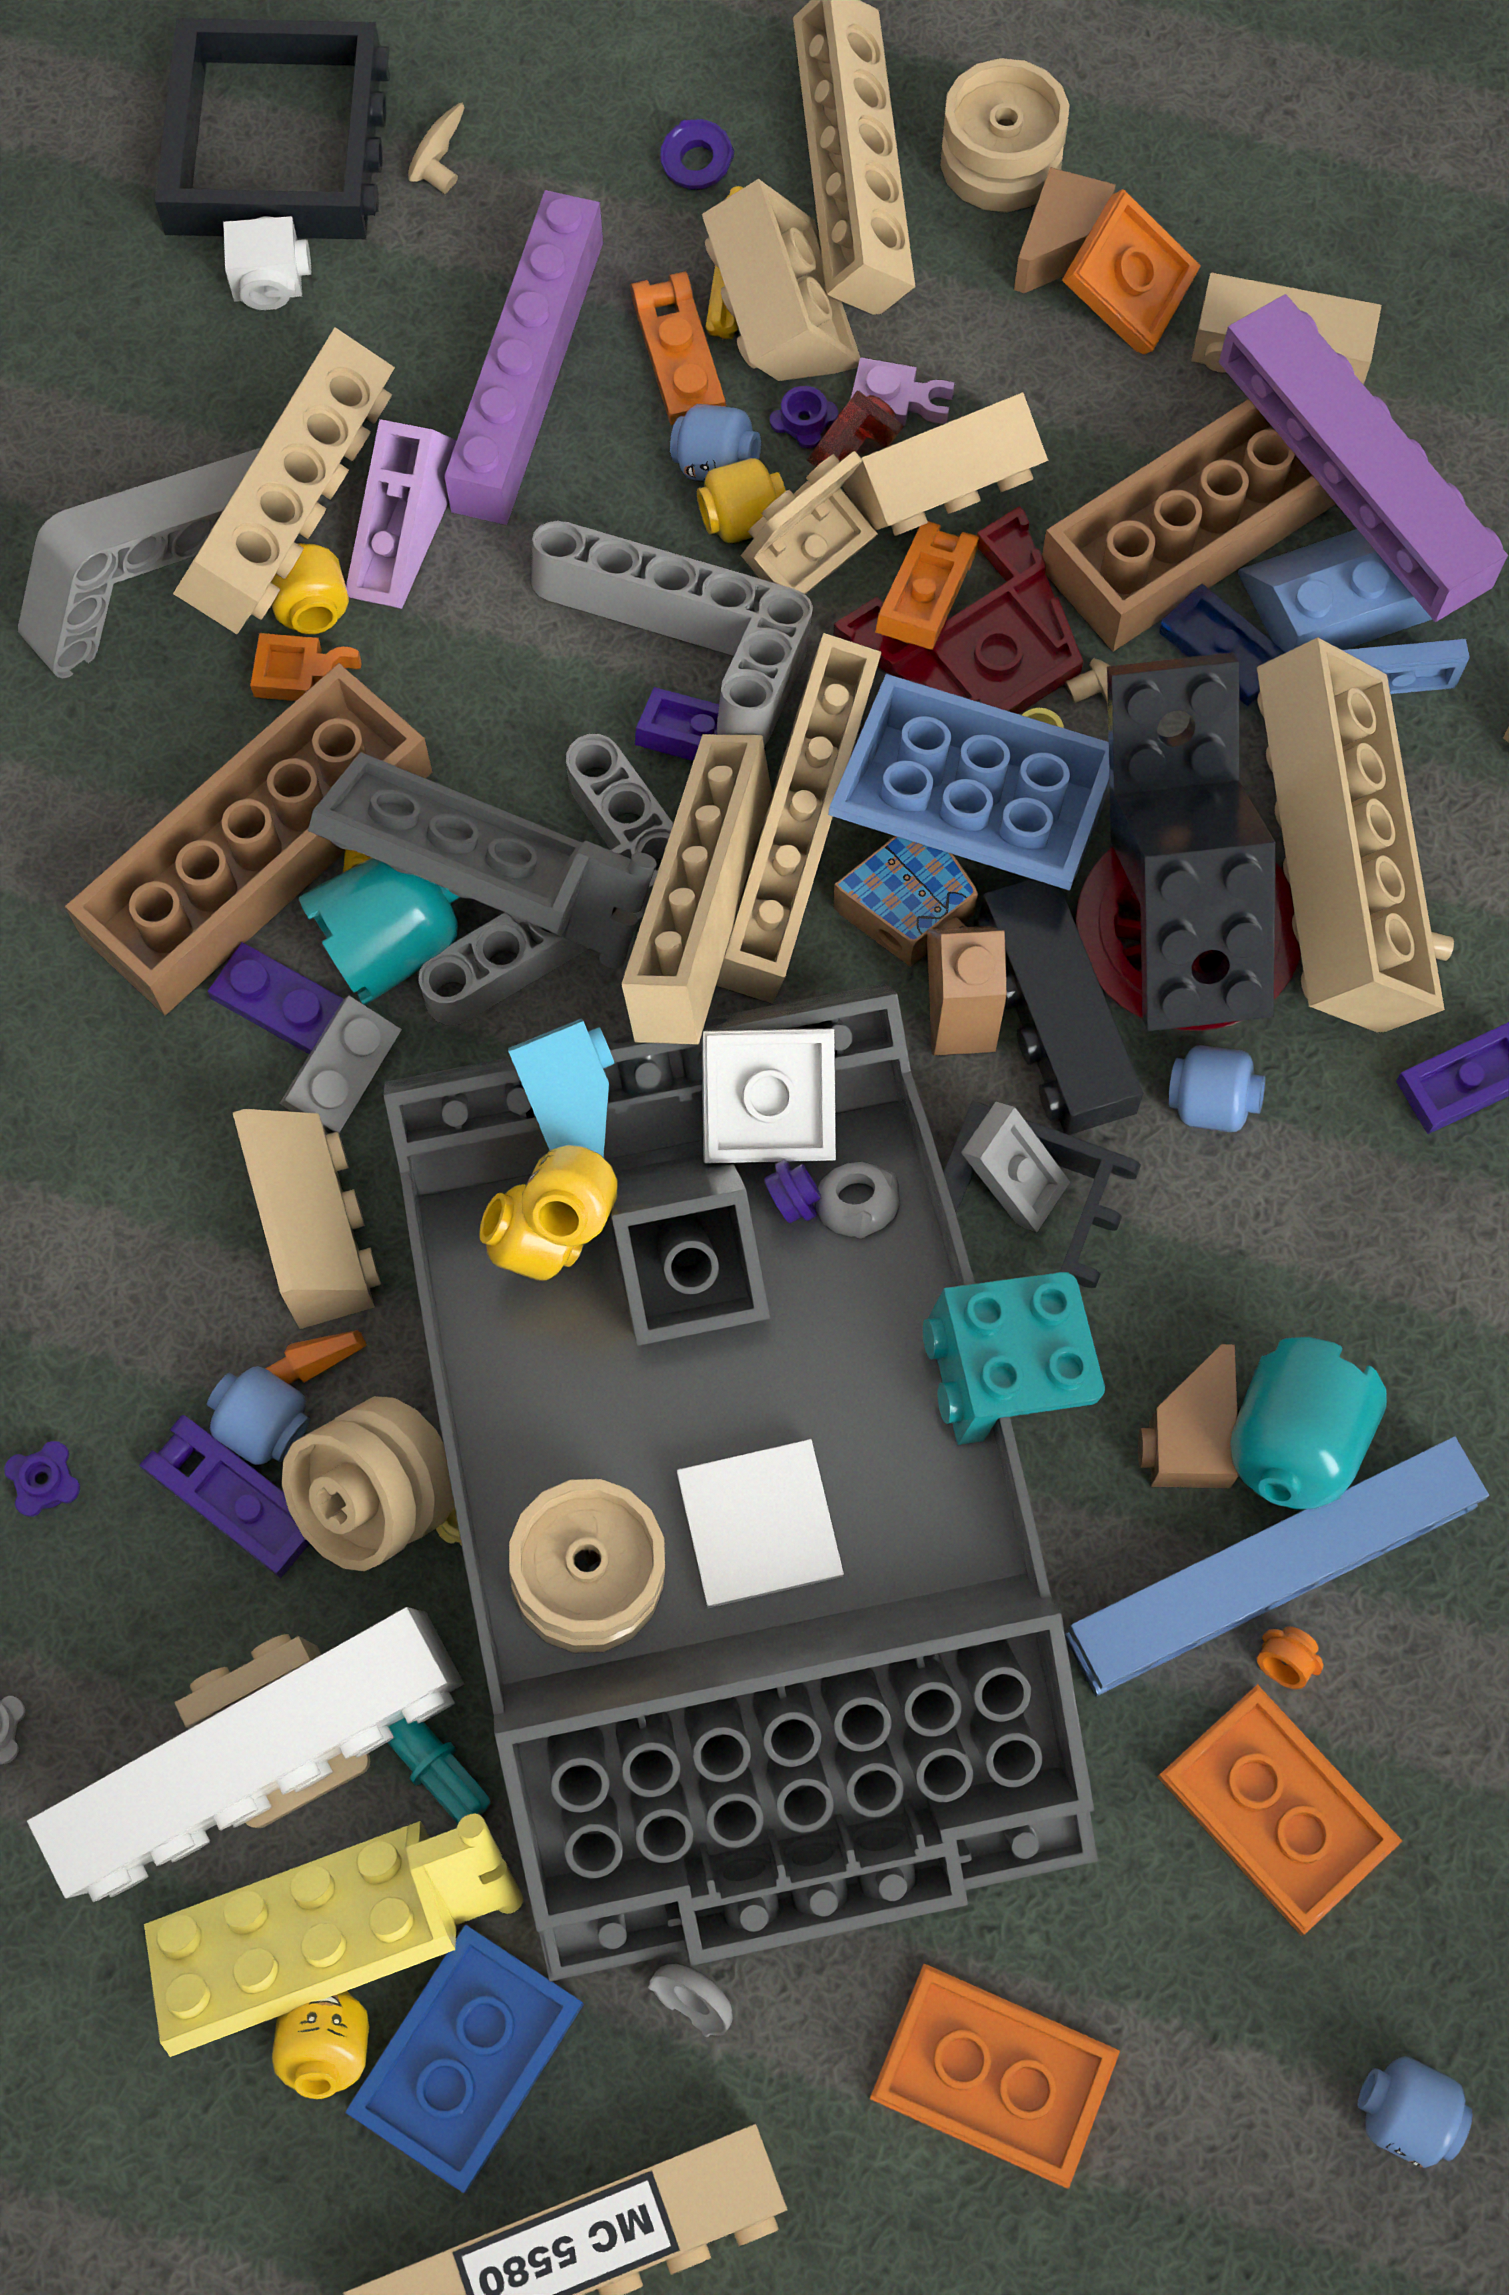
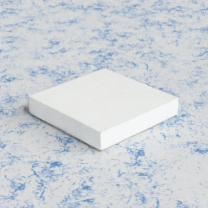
M834 1029L702 1031L703 1161L705 1163L780 1162L784 1159L786 1161L836 1160Z
M812 1439L677 1470L707 1608L843 1577L844 1573Z

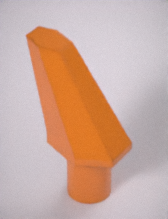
M358 1330L296 1342L287 1346L284 1352L286 1357L265 1369L288 1384L298 1379L305 1383L361 1350L367 1344L362 1333Z

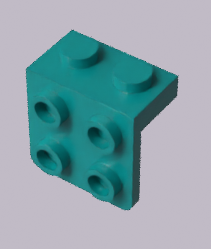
M1060 1272L944 1288L928 1319H925L923 1322V1341L927 1356L931 1360L937 1359L942 1383L938 1385L940 1414L944 1423L953 1424L957 1445L984 1441L998 1418L1093 1405L1104 1394L1105 1386L1078 1282L1069 1273Z

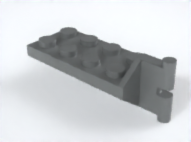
M362 752L358 754L314 808L308 829L309 832L330 840L340 848L355 850L389 864L398 872L416 875L447 888L459 897L472 898L506 912L517 921L535 924L553 934L601 953L599 957L600 962L614 969L621 968L624 965L638 922L636 915L633 913H637L642 909L656 866V860L646 853H634L630 859L586 840L584 843Z

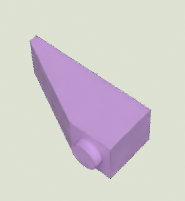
M379 419L346 589L349 598L400 609L403 608L449 502L445 473L457 440L432 429Z

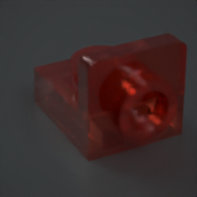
M857 390L810 454L807 461L817 467L834 454L841 462L852 452H857L867 437L887 448L902 430L903 425L895 419L896 414L885 401L874 395L866 397Z

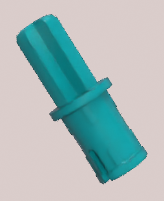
M403 1718L389 1726L394 1738L387 1743L412 1771L409 1779L414 1785L422 1783L457 1824L464 1816L469 1814H479L482 1816L491 1803L490 1798L453 1756L456 1748L451 1742L443 1744L424 1721L421 1723L414 1721L408 1724L406 1719Z

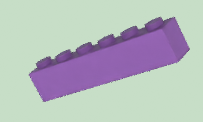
M547 190L544 191L445 473L449 504L453 513L504 525L508 523L603 245L600 202Z
M1284 294L1228 326L1219 358L1220 365L1434 622L1493 588L1508 557L1507 553L1503 550L1498 536L1490 528L1484 527L1465 505L1460 491L1453 484L1445 482L1428 462L1426 453L1421 445L1415 440L1409 439L1394 422L1386 404L1379 397L1372 396L1355 376L1347 358L1340 353H1336L1321 336L1316 323L1308 313L1300 311L1287 294Z

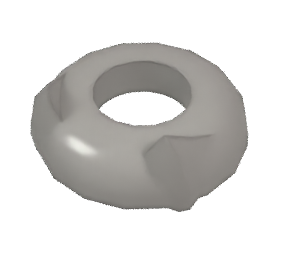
M855 1162L839 1166L828 1173L818 1186L822 1199L816 1201V1213L823 1225L835 1233L850 1237L855 1236L861 1239L883 1229L894 1219L900 1206L899 1183L896 1175L869 1163ZM854 1183H863L874 1189L873 1196L861 1204H848L838 1197L843 1188Z
M667 1964L661 1966L650 1980L648 1989L653 1991L666 2007L671 2010L677 2009L692 2020V2025L699 2029L703 2036L724 2035L731 2025L733 2012L729 2000L716 1984L700 1972L681 1964Z

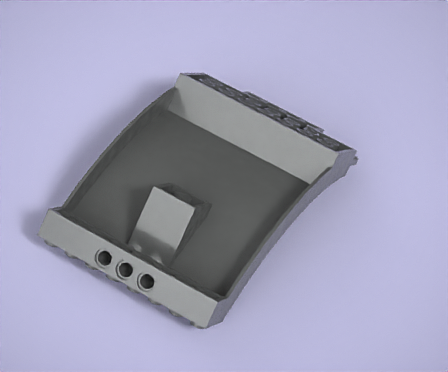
M886 983L706 1018L703 1031L834 1029L836 1160L787 1162L793 1169L803 1164L813 1178L817 1188L821 1180L828 1173L846 1163H869L896 1175L899 1183L900 1206L894 1219L883 1229L861 1239L833 1232L823 1225L818 1214L809 1221L801 1217L791 1224L788 1223L776 1206L764 1180L765 1177L777 1171L775 1164L778 1162L705 1163L703 1161L702 1035L699 1044L635 1042L633 1033L605 1038L615 1064L603 1068L609 1082L604 1159L611 1165L617 1178V1199L601 1233L588 1243L583 1244L581 1253L572 1266H563L559 1273L549 1280H534L494 1265L487 1255L486 1244L481 1242L479 1235L484 1212L492 1198L498 1193L505 1194L516 1185H527L539 1159L550 1151L511 1057L385 1082L384 1099L400 1170L408 1231L440 1426L494 1713L495 1738L536 1929L540 1934L550 1981L688 1951L691 1966L965 1906L968 1905L965 1890L1098 1861L1090 1811H1094L1062 1615L1051 1597L1010 1417L998 1418L982 1442L957 1445L953 1424L944 1423L939 1410L938 1385L942 1383L937 1359L931 1360L927 1356L923 1341V1322L925 1319H928L944 1288L975 1284L936 1146L911 1073L898 994ZM854 1183L843 1188L838 1197L848 1204H861L873 1196L874 1189L863 1183ZM812 1439L844 1573L843 1577L707 1608L677 1470ZM602 1479L629 1489L652 1510L664 1536L665 1573L663 1591L652 1619L632 1640L605 1652L573 1653L546 1643L523 1621L512 1596L509 1541L520 1514L543 1491L569 1480ZM585 1559L575 1563L576 1568L583 1572L594 1571L600 1565L596 1561L589 1567Z

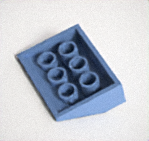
M886 674L830 804L828 815L1070 891L1091 841L1109 790V742Z

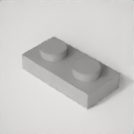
M347 996L341 1002L279 1104L292 1112L318 1113L326 1133L330 1134L337 1131L340 1133L402 1029L351 996Z
M994 1103L961 1152L1014 1222L1034 1232H1038L1070 1183L1069 1179L1017 1109L1003 1103Z

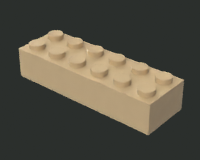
M1317 637L1257 667L1260 686L1258 705L1265 718L1269 744L1266 750V758L1274 776L1277 796L1275 816L1282 828L1286 854L1283 868L1286 879L1291 886L1295 912L1292 918V927L1299 941L1304 970L1301 976V985L1308 999L1309 1007L1374 1032H1387L1445 1010L1387 674Z

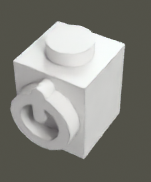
M264 216L251 220L223 222L225 270L234 302L243 301L247 306L257 310H271L284 306L290 297L302 296L301 276L311 275V259L307 239L297 240L292 216L277 218Z

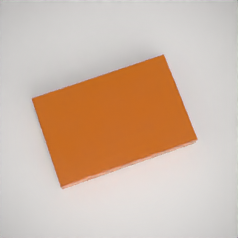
M1258 1684L1157 1776L1300 1936L1305 1935L1402 1842V1839Z
M923 1964L869 2099L1069 2189L1120 2050L927 1964Z

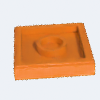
M1122 189L1109 198L1062 281L1135 351L1145 355L1154 350L1201 265Z

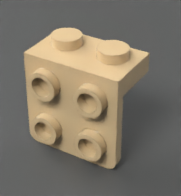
M855 451L841 462L834 454L829 456L806 477L808 481L794 494L788 490L779 496L762 512L763 517L749 529L748 532L754 539L741 556L760 579L796 589L806 595L876 537L877 532L841 490V486L863 461Z
M289 1634L280 1635L256 1647L251 1652L254 1660L230 1672L227 1667H222L197 1678L190 1684L192 1693L174 1702L185 1727L193 1728L321 1656L318 1646L300 1636L291 1640ZM341 1753L328 1760L333 1773L297 1793L293 1790L283 1795L280 1789L266 1795L272 1807L249 1820L246 1824L253 1828H263L360 1776L370 1766L369 1754L367 1753L359 1758L354 1755L345 1759Z

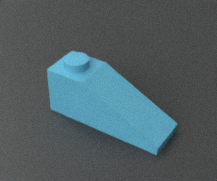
M578 1019L508 1048L549 1150L551 1151L554 1148L566 1145L582 1146L600 1154L604 1158L609 1082L603 1068L615 1063L600 1027L587 1031L584 1021Z

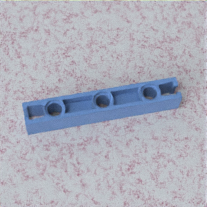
M1454 1436L1346 1489L1341 1498L1317 1509H1306L1071 1624L1069 1632L1065 1634V1639L1097 1697L1478 1507L1477 1503L1485 1500L1489 1494L1457 1438Z

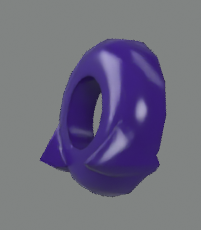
M704 119L682 120L679 125L675 126L666 135L661 146V164L667 177L677 186L689 190L706 189L717 184L727 174L734 158V148L726 132L716 123ZM703 147L712 152L713 158L711 163L702 170L694 171L687 169L682 164L683 156L690 149Z

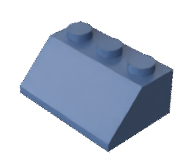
M1358 529L1241 568L1238 571V575L1279 656L1317 637L1340 650H1346L1432 620Z

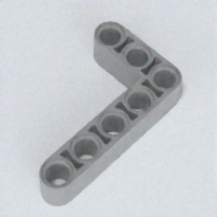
M261 448L65 509L54 514L44 523L36 537L18 624V633L57 677L68 678L73 675L70 669L83 660L89 663L95 658L114 583L197 555Z
M547 522L535 530L532 538L531 585L538 596L551 602L733 655L732 662L722 681L716 732L718 735H762L765 746L772 735L806 658L813 606L810 599L804 593L790 587L569 522Z
M587 734L577 738L570 745L566 753L569 788L573 798L610 848V851L630 859L634 853L638 852L646 853L655 860L662 859L673 822L616 743L609 737L601 734ZM593 767L607 770L604 775L599 777H588L582 774L587 769ZM624 813H634L641 817L630 824H622L614 820L617 816ZM654 870L641 911L633 913L637 919L644 916L658 870ZM505 912L452 943L439 955L423 963L419 971V985L428 1013L440 1023L458 1025L472 1019L589 948L556 934L546 932L542 927L535 924L517 921ZM501 951H511L518 955L511 963L505 965H496L489 962L493 955ZM449 982H457L464 985L461 992L451 997H442L436 994L442 985Z

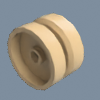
M1002 58L978 63L958 76L947 93L940 166L947 185L963 201L983 210L1011 212L1031 207L1038 202L1050 167L1061 170L1069 115V102L1062 85L1045 69L1024 60Z
M374 1396L358 1404L331 1422L294 1441L283 1460L282 1486L288 1510L303 1537L321 1556L343 1569L366 1571L382 1564L402 1551L408 1543L422 1538L442 1525L455 1506L442 1439L437 1430L416 1409L396 1398Z
M602 1479L569 1480L543 1491L520 1514L509 1541L512 1596L523 1621L546 1643L573 1653L605 1652L632 1640L652 1619L663 1591L665 1573L664 1536L652 1510L629 1489ZM585 1559L589 1567L596 1561L600 1565L594 1571L583 1572L576 1568L575 1563Z

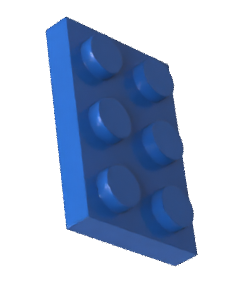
M465 1924L456 1938L455 1950L445 1955L345 2113L462 2193H467L584 2003Z

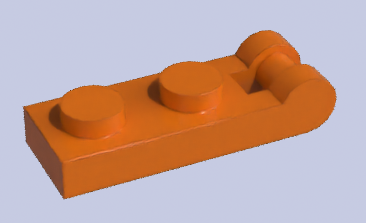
M686 271L669 275V281L649 285L648 280L630 284L632 301L670 426L674 425L680 416L685 417L687 411L696 404L726 407L724 394L696 309L690 280ZM675 304L676 313L657 316L655 308Z
M930 521L921 525L879 612L875 632L905 643L933 650L967 572L970 571L978 549L979 537L967 532H962L960 537L940 531V524Z

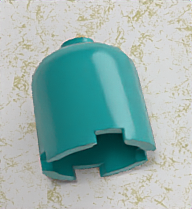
M372 857L299 897V901L308 919L314 918L326 936V939L321 941L351 990L353 992L357 991L363 1005L368 1004L418 972L423 963L443 952L454 942L457 936V919L450 903L460 898L459 896L453 894L445 887L416 875L398 872L389 864Z
M1312 1337L1285 1338L1279 1341L1275 1351L1260 1358L1232 1430L1230 1441L1231 1459L1242 1481L1257 1495L1276 1505L1293 1509H1317L1340 1499L1356 1477L1387 1407V1390L1377 1371L1371 1366H1366L1363 1373L1357 1366L1340 1357L1342 1346L1334 1342Z

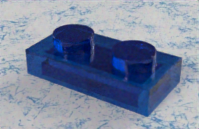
M1203 584L1198 586L1162 620L1159 630L1162 636L1187 657L1234 653L1239 660V700L1247 707L1258 698L1260 693L1257 667L1286 653Z

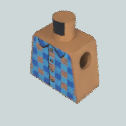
M895 836L835 884L833 908L842 917L908 966H912L928 953L927 929L966 927L964 923L975 914L978 893L953 854Z

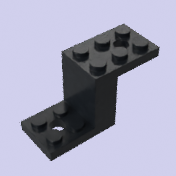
M1234 653L1107 666L1111 843L1141 905L1142 1020L1147 1031L1274 1017L1276 842L1239 781V660ZM1173 711H1184L1189 714V723L1186 729L1179 735L1165 737L1157 733L1158 724L1166 714ZM1208 950H1218L1224 953L1221 964L1215 970L1208 973H1198L1192 970L1193 961L1199 954Z

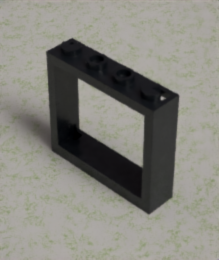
M176 18L155 196L156 208L165 235L224 237L223 222L251 220L264 216L275 218L292 216L297 238L366 240L368 215L375 216V213L379 212L377 184H371L372 173H381L383 166L382 141L380 137H375L376 127L386 126L387 119L385 92L379 91L380 81L389 82L390 80L388 66L389 47L380 46L376 22ZM251 63L355 66L344 192L193 189L206 64Z

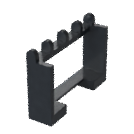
M974 1100L970 1104L944 1171L956 1216L967 1187L975 1173V1170L961 1152L992 1108ZM1024 1119L1058 1166L1094 1179L1060 1272L1073 1275L1078 1285L1096 1288L1101 1274L1094 1268L1078 1263V1259L1091 1224L1115 1231L1118 1229L1122 1219L1121 1214L1117 1211L1099 1205L1110 1173L1126 1179H1136L1141 1165L1130 1157Z

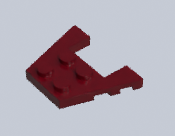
M1020 506L977 532V537H979L978 549L1006 580V583L946 620L933 650L876 633L878 615L884 604L878 596L834 623V637L880 651L881 655L877 667L888 674L1015 714L1021 713L1064 685L1065 681L1081 674L1083 659L1058 597H1054L1045 574L1046 565L1040 549H1036L1028 530L1029 521Z

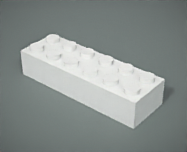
M406 1607L27 1820L65 1899L89 1893L93 1902L108 1895L111 1898L148 1878L149 1876L144 1868V1865L154 1860L156 1866H159L169 1860L175 1862L207 1845L210 1840L205 1831L216 1824L219 1830L231 1825L235 1828L264 1813L272 1807L266 1795L280 1789L283 1795L293 1790L297 1793L333 1773L328 1760L342 1753L345 1759L354 1755L359 1758L394 1738L389 1726L405 1718L408 1724L414 1721L421 1723L449 1708L455 1703L450 1692L464 1685V1682L428 1614L425 1611Z

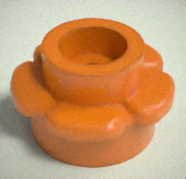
M1290 1626L1284 1627L1282 1630L1269 1629L1263 1634L1262 1639L1264 1642L1262 1650L1257 1656V1663L1267 1676L1284 1687L1302 1689L1312 1674L1320 1675L1323 1670V1661L1316 1654L1318 1652V1645L1309 1634L1301 1629Z

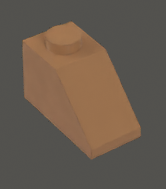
M1050 167L1018 257L1015 291L1026 293L1066 274L1111 195L1114 194L1115 184Z
M990 926L927 929L932 1055L996 1052L1007 995L1004 930Z
M1221 1344L1157 1407L1149 1422V1428L1139 1429V1467L1150 1468L1151 1487L1231 1488L1239 1476L1231 1459L1230 1448L1232 1430L1237 1420L1235 1345Z

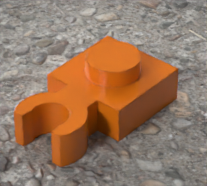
M259 633L250 684L254 698L297 701L338 663L344 668L361 669L362 662L359 651L351 647H337L330 650L327 654H321L322 648L319 638Z

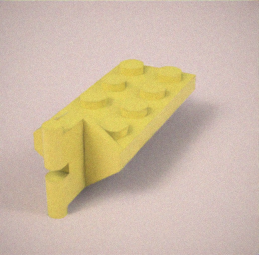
M479 1814L466 1815L459 1821L456 1829L429 1838L422 1822L418 1821L145 1923L144 1928L161 2045L169 2056L172 2057L281 2016L308 2002L334 1996L455 1950L456 1926L458 1924L498 1909L505 1914L517 1911L523 1904V1895L505 1860L502 1859V1854L483 1817Z

